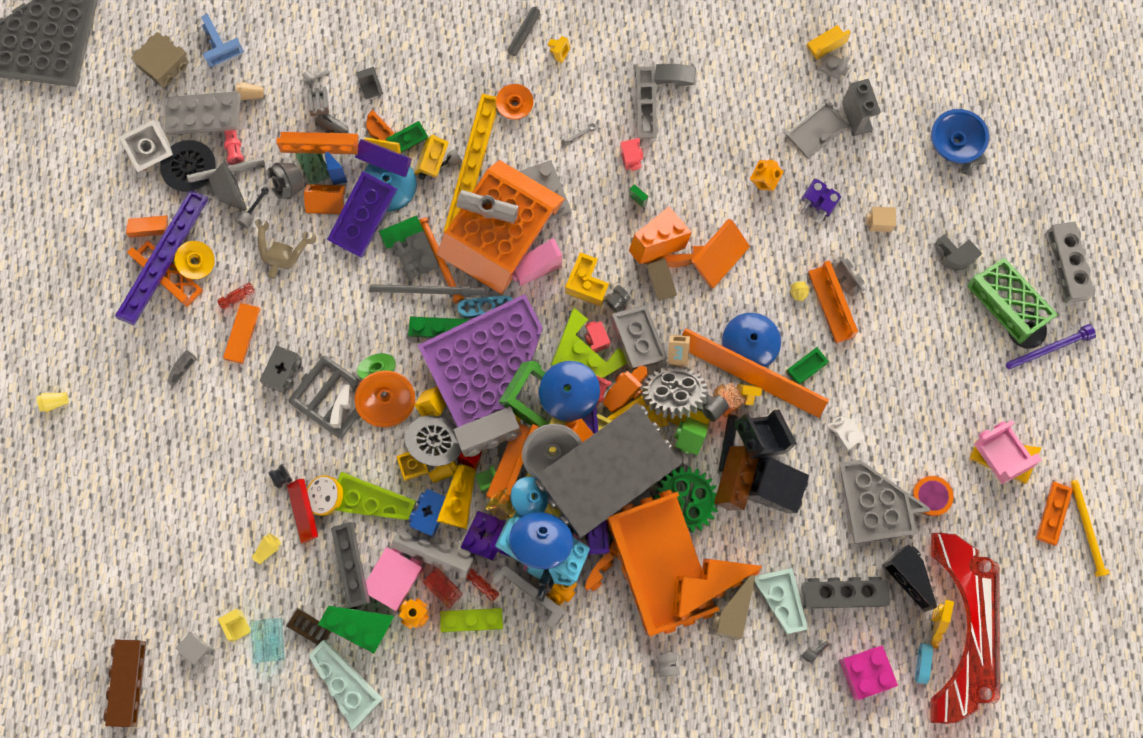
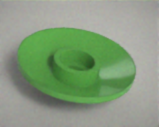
M386 353L374 354L360 362L357 367V374L363 380L368 375L378 371H394L396 361L393 356Z

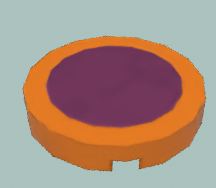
M927 476L920 479L913 488V497L930 508L929 512L922 513L924 515L939 516L947 512L952 506L954 500L953 490L950 484L943 478Z

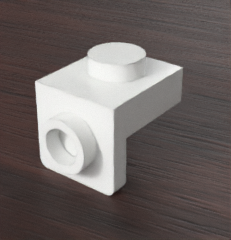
M838 417L828 426L829 430L837 435L841 444L847 450L863 439L854 421L848 417Z

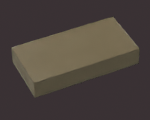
M666 258L646 263L658 301L677 296Z

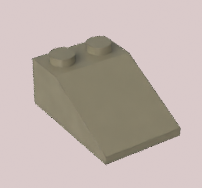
M754 575L746 578L720 612L713 617L711 629L714 630L713 635L733 640L743 638L755 580Z

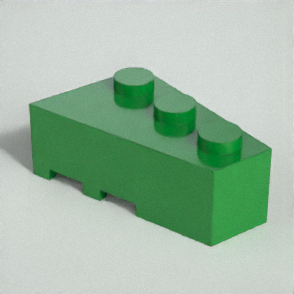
M328 605L318 625L375 654L394 616Z

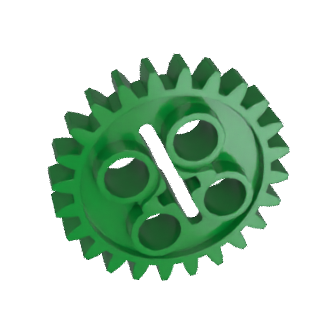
M683 467L679 468L678 473L672 470V477L668 474L665 475L666 481L659 480L662 487H656L655 490L659 493L670 489L672 492H678L677 500L682 510L685 504V500L682 498L688 495L690 483H693V488L688 496L691 503L685 505L683 517L691 533L695 531V526L700 531L702 530L701 524L709 525L707 519H715L711 513L718 512L714 505H717L714 503V497H716L717 493L713 492L717 485L710 486L712 478L706 480V473L704 472L699 475L698 468L693 473L691 467H687L686 472H684ZM678 481L685 485L684 492H679L676 489ZM697 488L701 489L704 493L702 499H698L695 496ZM660 495L653 496L654 499L660 497ZM690 508H694L697 511L695 519L691 518L688 514Z

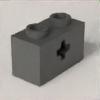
M276 345L260 379L261 384L285 394L287 389L290 390L293 385L294 379L292 378L295 371L298 372L301 368L302 361H300L301 357L299 354ZM284 368L286 369L285 372H284V371H281V373L279 372L280 369H284Z

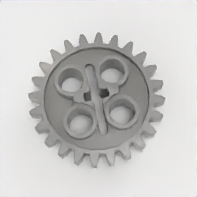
M669 366L668 371L661 368V373L654 371V376L649 375L648 380L644 381V386H642L643 400H645V406H649L650 411L655 410L656 415L662 412L663 418L669 414L671 419L675 415L682 419V414L690 417V412L696 414L697 408H703V404H706V398H708V385L705 384V379L701 378L700 373L694 375V370L687 372V367L680 370L679 366L672 370Z

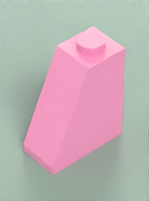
M550 239L523 257L512 274L514 282L518 281L521 286L562 268V254L555 239Z

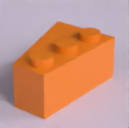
M669 206L634 234L629 252L639 264L685 249L692 232Z

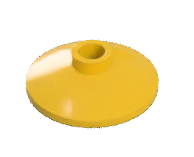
M188 241L178 248L174 262L176 269L181 275L196 280L210 274L215 264V257L211 248L205 243ZM196 258L199 262L194 265L191 263V260Z

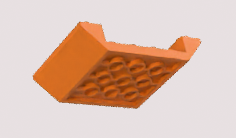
M499 160L486 170L472 193L481 196L490 195L495 200L519 206L516 221L513 224L495 218H485L481 214L460 209L444 233L436 255L503 295L513 280V272L552 214L555 216L565 198ZM486 204L483 209L489 210L493 205Z

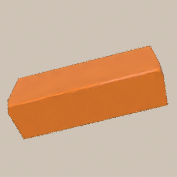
M168 216L128 219L126 234L129 238L163 235L168 227Z

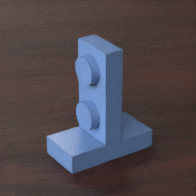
M206 14L201 17L204 22L201 26L206 36L210 34L212 38L209 42L213 49L203 53L210 68L244 52L238 38L223 44L209 15Z

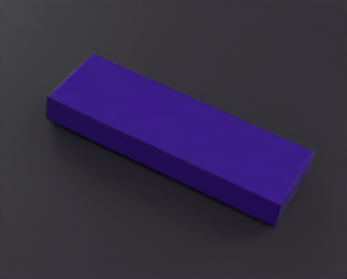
M360 139L358 155H355L357 159L402 177H407L412 161L410 157L364 139Z

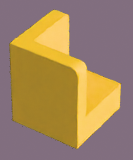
M438 386L423 391L414 404L422 417L428 415L440 416L447 405Z

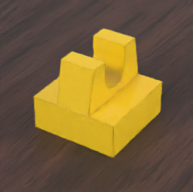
M561 36L559 40L550 39L547 44L550 47L549 51L554 54L555 60L563 63L571 49L568 38Z
M737 384L736 392L741 394V403L754 405L755 396L761 397L762 388Z

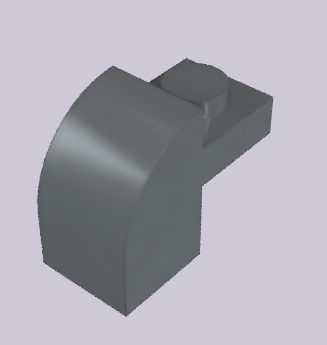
M944 234L934 244L936 251L941 256L946 257L942 265L951 270H963L983 254L970 239L957 248Z

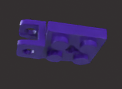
M477 511L460 548L491 561H494L497 552L512 557L495 546L506 524V520Z

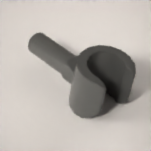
M825 641L814 651L808 647L802 654V658L807 662L815 660L818 654L830 645L829 642Z

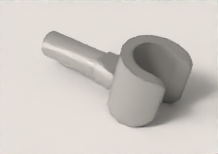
M326 69L313 75L310 71H305L302 74V80L307 85H312L319 77L329 74V70Z

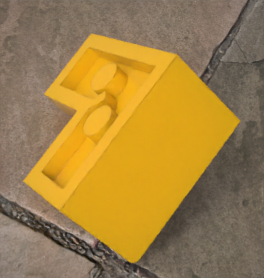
M580 252L565 286V294L602 307L609 283L592 277L598 259Z

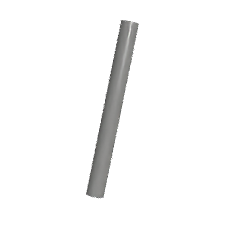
M262 157L229 165L228 167L233 173L262 166L265 163ZM216 169L187 175L188 183L208 179Z

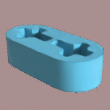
M920 643L915 673L916 683L927 685L929 682L933 656V646L931 644Z

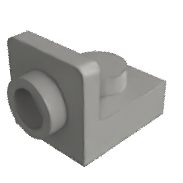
M828 53L819 71L839 80L841 75L846 76L850 65H848L850 58L846 57L845 60H842Z

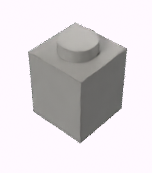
M192 632L176 647L190 663L196 666L205 664L210 659V653L213 650L196 633Z

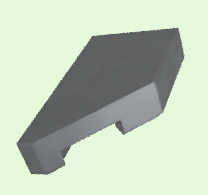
M186 349L174 363L167 380L170 385L175 386L197 360L190 351Z

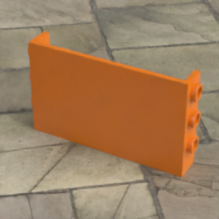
M671 489L659 493L660 497L652 499V496L640 500L641 504L639 505L627 504L621 508L622 511L614 513L606 519L645 633L649 637L661 632L665 634L674 632L677 626L682 624L684 627L696 623V619L701 617L709 619L715 616V612L720 611L718 606L714 605L713 599H711L706 607L702 609L696 608L691 611L692 615L684 620L673 616L677 576L701 579L702 568L677 500L679 494L678 492H672Z

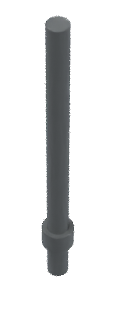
M371 284L370 292L462 295V297H471V295H487V288L471 287V285L450 287Z

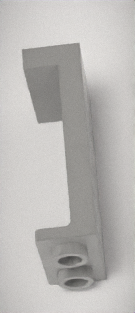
M506 565L503 568L499 566L492 575L494 585L499 587L502 581L507 578L536 600L535 597L538 590ZM545 596L544 602H537L553 613L546 624L554 630L566 612Z

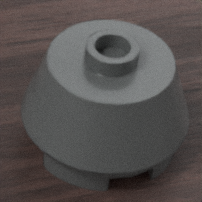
M274 163V166L268 168L267 176L268 179L272 178L274 185L272 191L278 199H291L303 189L302 174L294 163Z

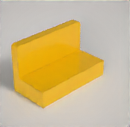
M836 25L808 42L806 46L816 60L845 44L851 32L849 29L843 32Z
M433 134L430 135L424 142L414 174L418 175L422 172L436 178L449 142Z

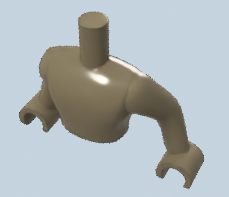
M256 219L255 225L258 228L257 242L261 260L271 265L268 277L275 279L279 268H292L307 244H314L317 239L314 233L310 239H307L308 232L305 231L302 241L294 250L291 246L279 242H273L272 246L267 250L265 231L268 230L269 223L266 220L264 225L260 226L261 220Z

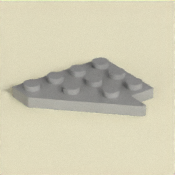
M861 460L839 463L854 544L917 534L913 514L929 512L930 508Z

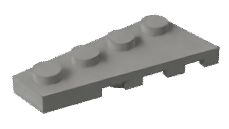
M397 532L391 544V548L410 556H422L424 562L443 565L442 569L451 572L455 570L460 572L459 577L464 579L468 575L476 556L465 549L451 548L448 544L434 543L427 538H417L407 532Z

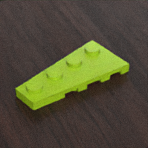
M340 472L337 480L343 488V499L341 505L335 511L409 520L417 502L344 472Z

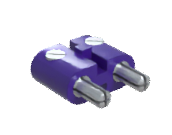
M813 179L801 198L803 203L798 211L803 214L808 206L815 207L819 214L814 222L820 224L825 216L829 217L840 201L841 195L832 188L828 189L827 185L822 181Z

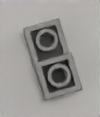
M656 64L654 81L656 84L675 83L677 87L695 85L696 67L683 64Z

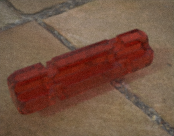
M248 282L243 285V288H237L228 293L227 297L219 298L217 302L221 309H226L229 307V304L233 305L244 299L245 295L253 294L255 289Z
M471 568L466 578L472 581V584L480 592L486 594V597L491 602L495 601L499 593L494 588L492 589V586Z

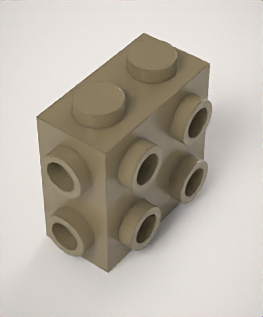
M156 32L148 38L147 42L140 49L134 52L131 59L136 67L160 87L164 88L172 83L174 77L179 72L186 69L189 61L186 57L187 53L180 46L175 47L173 45L174 42L167 35L162 36Z

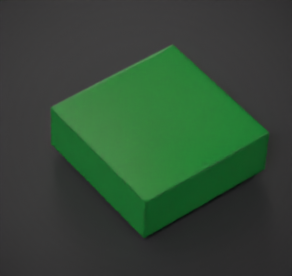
M636 185L629 189V196L643 208L648 202V195Z

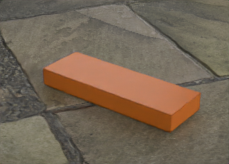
M240 303L223 356L224 360L244 364L260 313L259 307Z
M1057 482L1051 483L1035 539L1057 546L1073 488Z

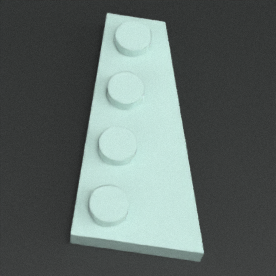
M323 640L309 654V657L319 675L327 684L330 694L334 696L341 713L345 715L349 722L348 725L353 731L383 698L326 640Z

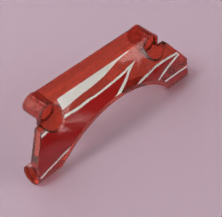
M931 533V556L947 570L961 593L967 617V637L964 652L956 671L945 686L930 699V723H959L980 710V703L995 704L1001 697L1000 567L995 560L989 557H979V550L957 534ZM990 562L991 569L985 572L984 565ZM988 688L992 691V697L989 700L984 695Z

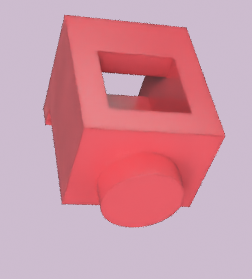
M639 138L620 142V152L626 170L631 169L634 171L642 167L641 160L644 158L642 149L639 148Z
M593 321L585 325L587 334H584L586 342L588 345L592 344L590 348L595 353L610 347V340L601 321L598 323Z

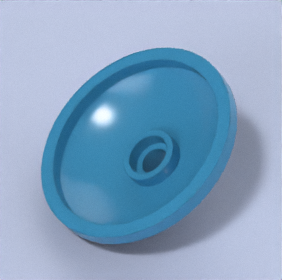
M369 164L364 169V172L382 181L386 177L390 178L385 183L398 189L386 212L403 208L414 197L417 180L411 167H409L407 177H402L372 164Z

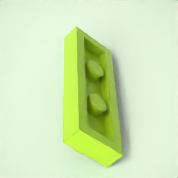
M503 609L440 611L441 633L503 630Z

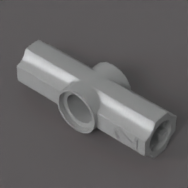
M461 190L459 193L457 208L481 214L485 218H495L513 224L516 221L519 206L495 200L490 195L481 196ZM486 204L493 205L489 210L483 209Z

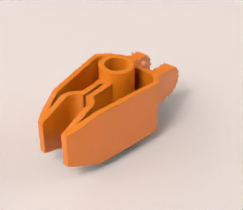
M639 366L631 374L628 371L626 373L622 372L615 379L616 383L607 392L603 401L604 406L614 413L626 406L633 398L637 399L643 393L642 383L649 374L648 369L645 366Z

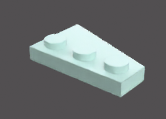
M790 568L755 576V585L785 633L790 634L808 630L793 569Z

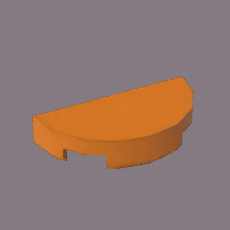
M372 109L367 115V131L374 139L386 141V138L395 133Z

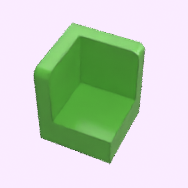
M493 465L489 466V470L475 474L482 494L487 493L496 471Z

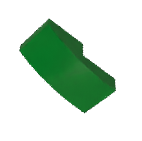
M416 215L378 232L385 248L388 249L393 247L394 243L398 241L403 243L406 241L405 238L424 230Z

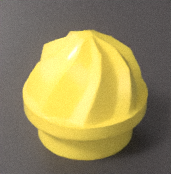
M805 281L790 285V294L794 300L803 301L808 297L809 286H806Z

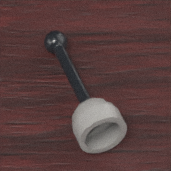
M456 149L451 150L447 154L446 160L442 162L441 167L446 164L455 166L463 162ZM420 172L419 178L424 180L427 174Z
M267 187L261 189V194L248 212H241L235 218L237 224L248 229L252 223L250 214L263 196L268 194L269 189Z

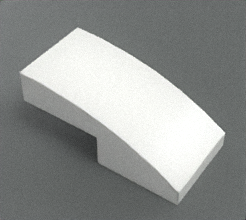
M350 385L344 386L335 401L330 425L333 428H341L343 409H351L353 390Z

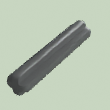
M532 7L507 49L508 54L512 56L518 54L540 16L538 8Z

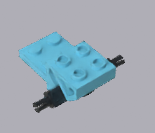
M512 511L495 546L518 560L510 549L509 536L512 526L522 516L516 511ZM567 525V526L569 527L571 533H573V530L571 529V527H570L569 525ZM573 537L571 553L562 564L551 569L528 567L526 571L540 579V589L535 597L536 600L544 602L546 594L551 592L554 583L568 586L574 584L579 577L590 548Z

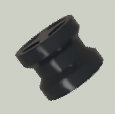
M283 464L279 465L278 469L268 472L278 489L282 488L284 483L293 481Z

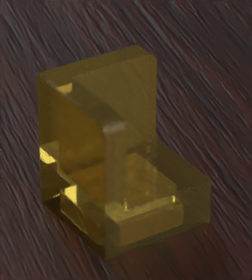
M507 488L496 491L486 506V509L500 520L512 518L516 512L511 504V491Z

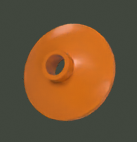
M520 84L506 85L496 96V107L499 113L508 119H521L527 116L533 108L532 93L527 87ZM517 102L518 106H512L511 104Z

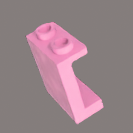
M1013 420L1008 423L1000 422L992 431L988 429L978 435L979 439L974 443L1002 485L1029 471L1042 461L1038 454L1031 456L1011 428L1015 424Z
M386 547L366 580L369 596L399 613L400 606L418 575L424 569L420 566L421 562L415 558L410 557L408 560L402 556L403 552Z

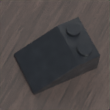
M908 544L895 552L882 566L923 612L935 609L937 603L924 561L920 557L921 553L917 548L911 547Z

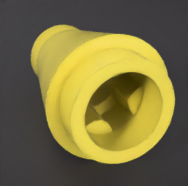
M67 392L41 393L40 396H37L40 412L45 411L47 413L60 406L69 404Z
M271 533L263 536L255 553L252 555V559L258 564H262L263 561L280 549L281 541Z

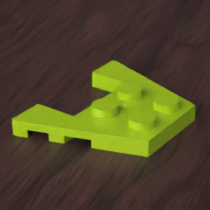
M575 308L570 312V317L563 330V335L558 343L550 364L551 366L564 361H576L588 366L595 375L603 378L627 364L624 353L620 348H617L605 362L578 338L576 333L588 319Z

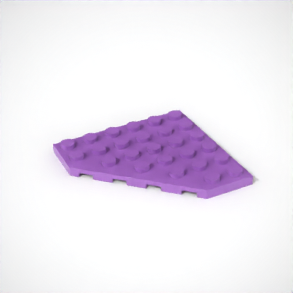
M526 294L418 345L457 427L505 409L504 406L498 403L521 363L533 360L543 327ZM522 388L516 396L517 400H519Z

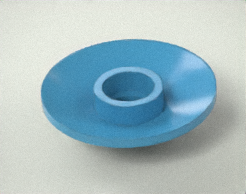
M533 477L519 479L511 489V504L514 510L522 517L535 512L544 513L548 505L547 493L539 490L535 484L536 479Z

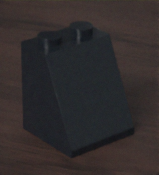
M761 457L757 464L748 500L785 513H798L802 506L804 491L808 487L809 475L771 457Z

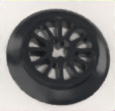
M183 140L173 144L170 147L173 155L160 162V172L165 183L171 188L182 192L195 191L209 182L208 178L188 183V181H185L187 175L212 170L216 167L215 156L211 149L204 143L196 140ZM190 163V165H191L190 168H191V169H190V170H187V169H186V168H187V164Z

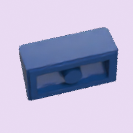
M325 152L327 170L334 185L347 183L348 181L342 166L329 152Z

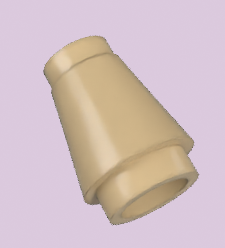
M245 82L236 83V91L241 94V101L263 98L264 87Z

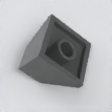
M222 163L209 177L211 185L208 188L211 195L216 196L220 202L243 211L247 210L235 176L227 163Z

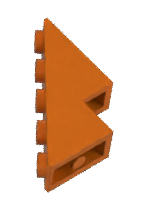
M703 559L701 579L677 576L673 616L680 617L681 620L692 615L691 611L696 608L702 609L709 604L708 601L712 598L718 599L726 594L725 590L730 587L736 588L743 583L742 580L746 577L759 574V569L762 566Z

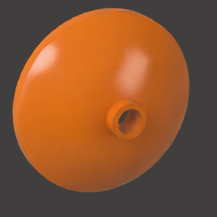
M378 371L365 377L358 385L354 397L355 407L360 417L367 423L377 427H392L402 423L412 413L415 404L414 388L407 378L397 372ZM384 391L388 393L387 395H381Z

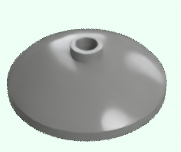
M559 424L541 426L535 429L524 442L522 449L524 467L535 478V475L541 473L580 445L582 441L576 432L566 426ZM555 447L556 451L551 452L549 449Z

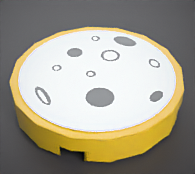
M326 475L316 477L309 484L307 492L313 514L320 516L332 515L333 511L339 508L342 503L343 488L341 484L338 483L336 478Z

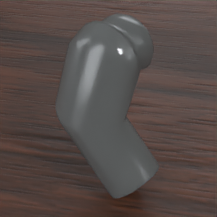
M983 153L972 162L964 163L961 173L970 175L973 165L985 164L987 161L985 154Z

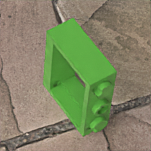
M535 361L522 362L498 402L505 408L511 406L513 413L528 425L532 426L534 424L539 427L548 425L549 421L547 422L518 401L516 396L530 374L540 381L542 380L546 372L541 369V365ZM565 386L564 391L566 392L571 390L569 386Z

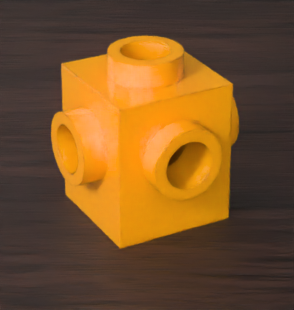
M759 160L750 180L760 190L774 191L784 171L774 160Z
M575 582L571 586L554 583L551 592L547 593L546 596L560 606L564 601L569 602L575 595L573 590L577 583Z
M411 598L409 601L405 600L399 608L401 612L399 617L403 619L401 623L409 629H412L413 626L417 629L420 626L423 627L430 617L428 616L430 611L426 609L427 604L418 598L416 601ZM412 609H416L417 614L414 617H411L409 615Z

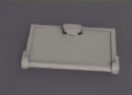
M829 100L825 101L821 107L785 134L788 140L792 141L807 158H810L849 126L833 108L834 105Z

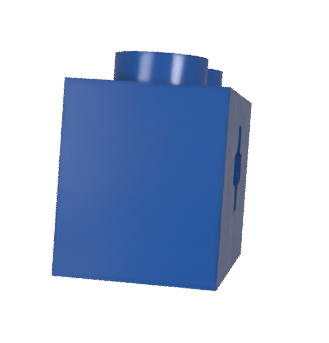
M426 489L425 493L422 492L417 501L419 504L417 510L412 511L409 517V526L420 533L434 538L440 525L437 519L446 497L429 489ZM431 508L433 514L428 515L426 518L424 510L428 511Z

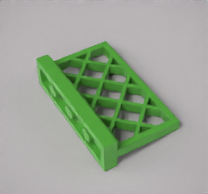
M1005 257L981 274L978 273L973 276L967 285L1019 344L1058 315ZM1003 265L1008 271V275L998 273V267ZM984 277H994V284H989ZM998 278L1008 280L1007 287L998 285ZM1012 281L1019 282L1021 289L1012 288ZM998 290L1006 291L1007 299L1002 298L998 294ZM1011 292L1021 294V301L1012 300ZM1025 295L1032 296L1034 303L1025 302ZM1011 304L1021 306V313H1016L1011 308ZM1025 307L1034 308V316L1025 314ZM1039 309L1045 310L1049 317H1039ZM1025 319L1034 320V327L1032 329L1025 323Z

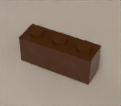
M744 445L731 446L729 448L714 501L715 504L728 511L745 510L759 458H750Z

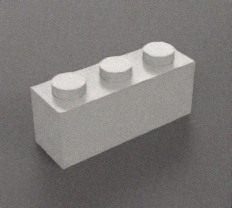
M511 406L453 429L464 457L476 456L484 449L496 448L499 443L513 441L519 435H522Z

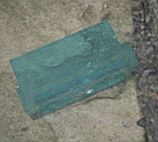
M282 618L250 622L253 664L285 660Z

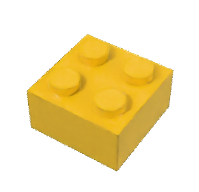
M409 452L396 456L405 482L429 473L427 465L416 460Z

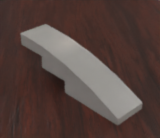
M655 66L636 67L637 138H657Z

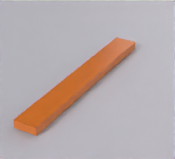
M685 328L682 336H690L689 353L756 387L762 388V390L818 418L823 413L829 399Z

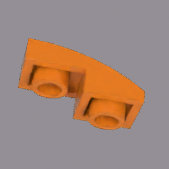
M610 552L605 554L591 571L584 588L587 592L590 589L594 592L602 585L600 581L603 579V576L599 571L605 572L613 566L612 561L614 557Z

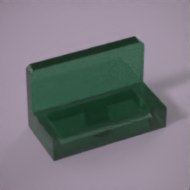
M295 154L310 184H317L330 178L327 165L321 154Z

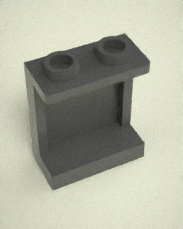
M869 79L850 83L842 105L854 136L872 132L873 127L869 118L879 115L881 110Z

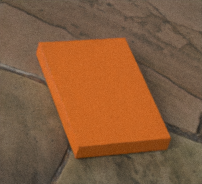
M728 219L691 262L708 286L714 288L749 249L750 245L734 221Z

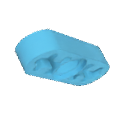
M510 296L464 299L458 304V311L463 318H476L486 313L481 309L483 303H490L492 309L496 308L494 302L497 301L498 305H503L504 301L509 302L513 298ZM475 303H478V313H476L475 309H469V313H465V310H462L466 304L473 308Z

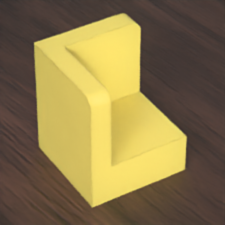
M235 609L218 618L230 642H234L251 632L242 611L239 609Z

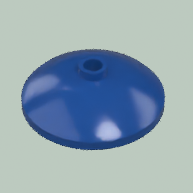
M952 109L941 114L934 122L931 130V141L937 153L944 159L954 163H969L978 159L987 149L989 131L982 118L974 112L965 109ZM954 139L959 140L960 143H955Z
M743 313L733 318L725 327L722 336V346L763 367H767L776 359L780 352L781 335L775 323L768 317L758 313ZM755 335L757 340H751L750 336Z
M564 361L552 366L544 374L539 386V398L543 408L549 415L560 421L571 422L585 418L595 409L600 398V385L595 373L588 366L576 361ZM570 385L571 390L568 392L564 391L565 386Z
M535 512L524 515L514 523L510 531L509 545L514 556L524 565L535 569H551L559 566L569 557L573 546V537L569 527L560 518L549 513Z

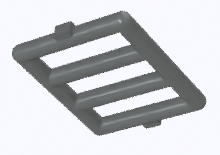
M322 356L309 374L305 373L301 378L302 383L289 398V403L340 439L343 438L356 420H360L361 417L356 408L339 429L333 428L330 425L334 404L324 417L314 410L340 377L350 382L349 385L353 390L352 393L358 387L361 380L327 356ZM326 365L334 373L310 404L306 406L299 401V398Z

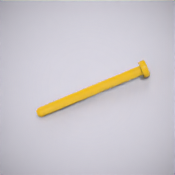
M1077 480L1071 481V487L1073 488V494L1097 570L1094 572L1095 577L1109 575V569L1104 567L1080 484Z

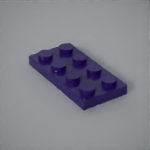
M362 171L327 240L362 258L398 189Z

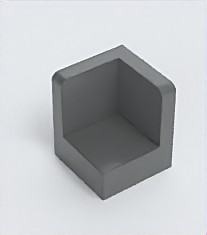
M374 67L356 72L365 99L383 94Z

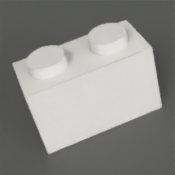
M152 120L119 137L137 172L173 155L168 139L158 121Z

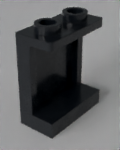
M780 409L773 410L765 417L751 418L749 414H744L734 423L751 459L786 454L797 444Z

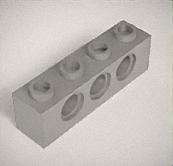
M1076 221L1052 225L1047 230L1065 303L1091 299L1095 295L1096 288L1095 284L1091 281V269L1086 262V250L1081 243V231L1077 227ZM1064 241L1068 242L1071 247H1068ZM1069 259L1073 260L1075 265H1072ZM1074 278L1079 279L1080 284H1078V283L1074 280Z

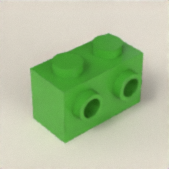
M687 416L685 422L680 421L674 439H677L675 447H678L684 453L698 455L709 425Z

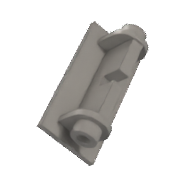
M839 256L838 258L841 261L839 263L834 261L832 267L839 280L846 276L847 279L841 284L848 294L855 296L859 293V288L865 290L863 286L865 282L859 274L855 275L851 270L853 265L848 258L843 259Z

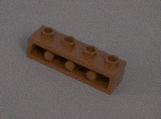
M115 639V644L111 647L113 662L108 672V676L111 679L110 687L106 691L108 705L103 715V720L106 722L105 726L137 727L146 641Z

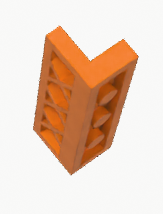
M281 132L280 138L276 139V144L281 153L325 154V152H329L330 154L358 155L359 135L353 133Z
M147 240L137 251L132 247L127 253L143 268L148 259H145L141 254L148 247L154 251L155 246ZM171 263L165 273L167 277L163 276L160 284L188 307L204 290L192 279L186 278L181 275V283H172L170 281V274H178L179 272L175 264ZM184 286H193L196 291L188 297L184 294Z
M830 260L825 261L822 267L808 271V275L834 341L837 344L854 338L859 331Z
M518 423L522 435L508 442L485 496L486 498L505 505L508 501L511 489L523 465L522 449L524 442L539 426L533 424L531 427Z

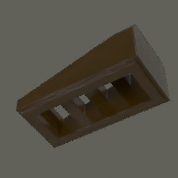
M298 607L286 623V627L316 645H319L323 640H327L331 634V631L318 625L320 622L318 619ZM299 615L303 616L298 626H295L294 623ZM306 620H310L305 631L301 630ZM315 623L318 626L311 636L308 633ZM321 628L325 629L320 639L317 640L316 636Z

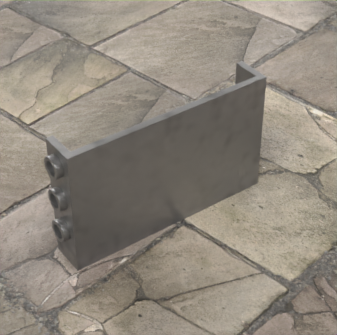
M634 404L630 409L548 468L535 475L537 479L535 481L536 486L541 492L545 491L549 496L547 498L548 503L553 509L557 508L561 513L559 518L571 527L578 538L587 534L681 464L671 451L673 447L667 439H663L659 434L661 430L655 422H651L647 417L649 413L643 405Z

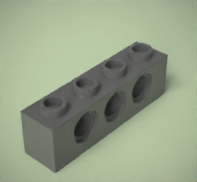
M835 577L828 578L826 582H820V578H808L807 582L802 583L803 609L887 607L890 605L888 580H882L881 577H869V581H861V577H850L848 581H840V578ZM822 587L828 589V598H823L820 595ZM842 587H846L850 591L848 598L841 595ZM862 587H867L870 590L868 598L862 595Z

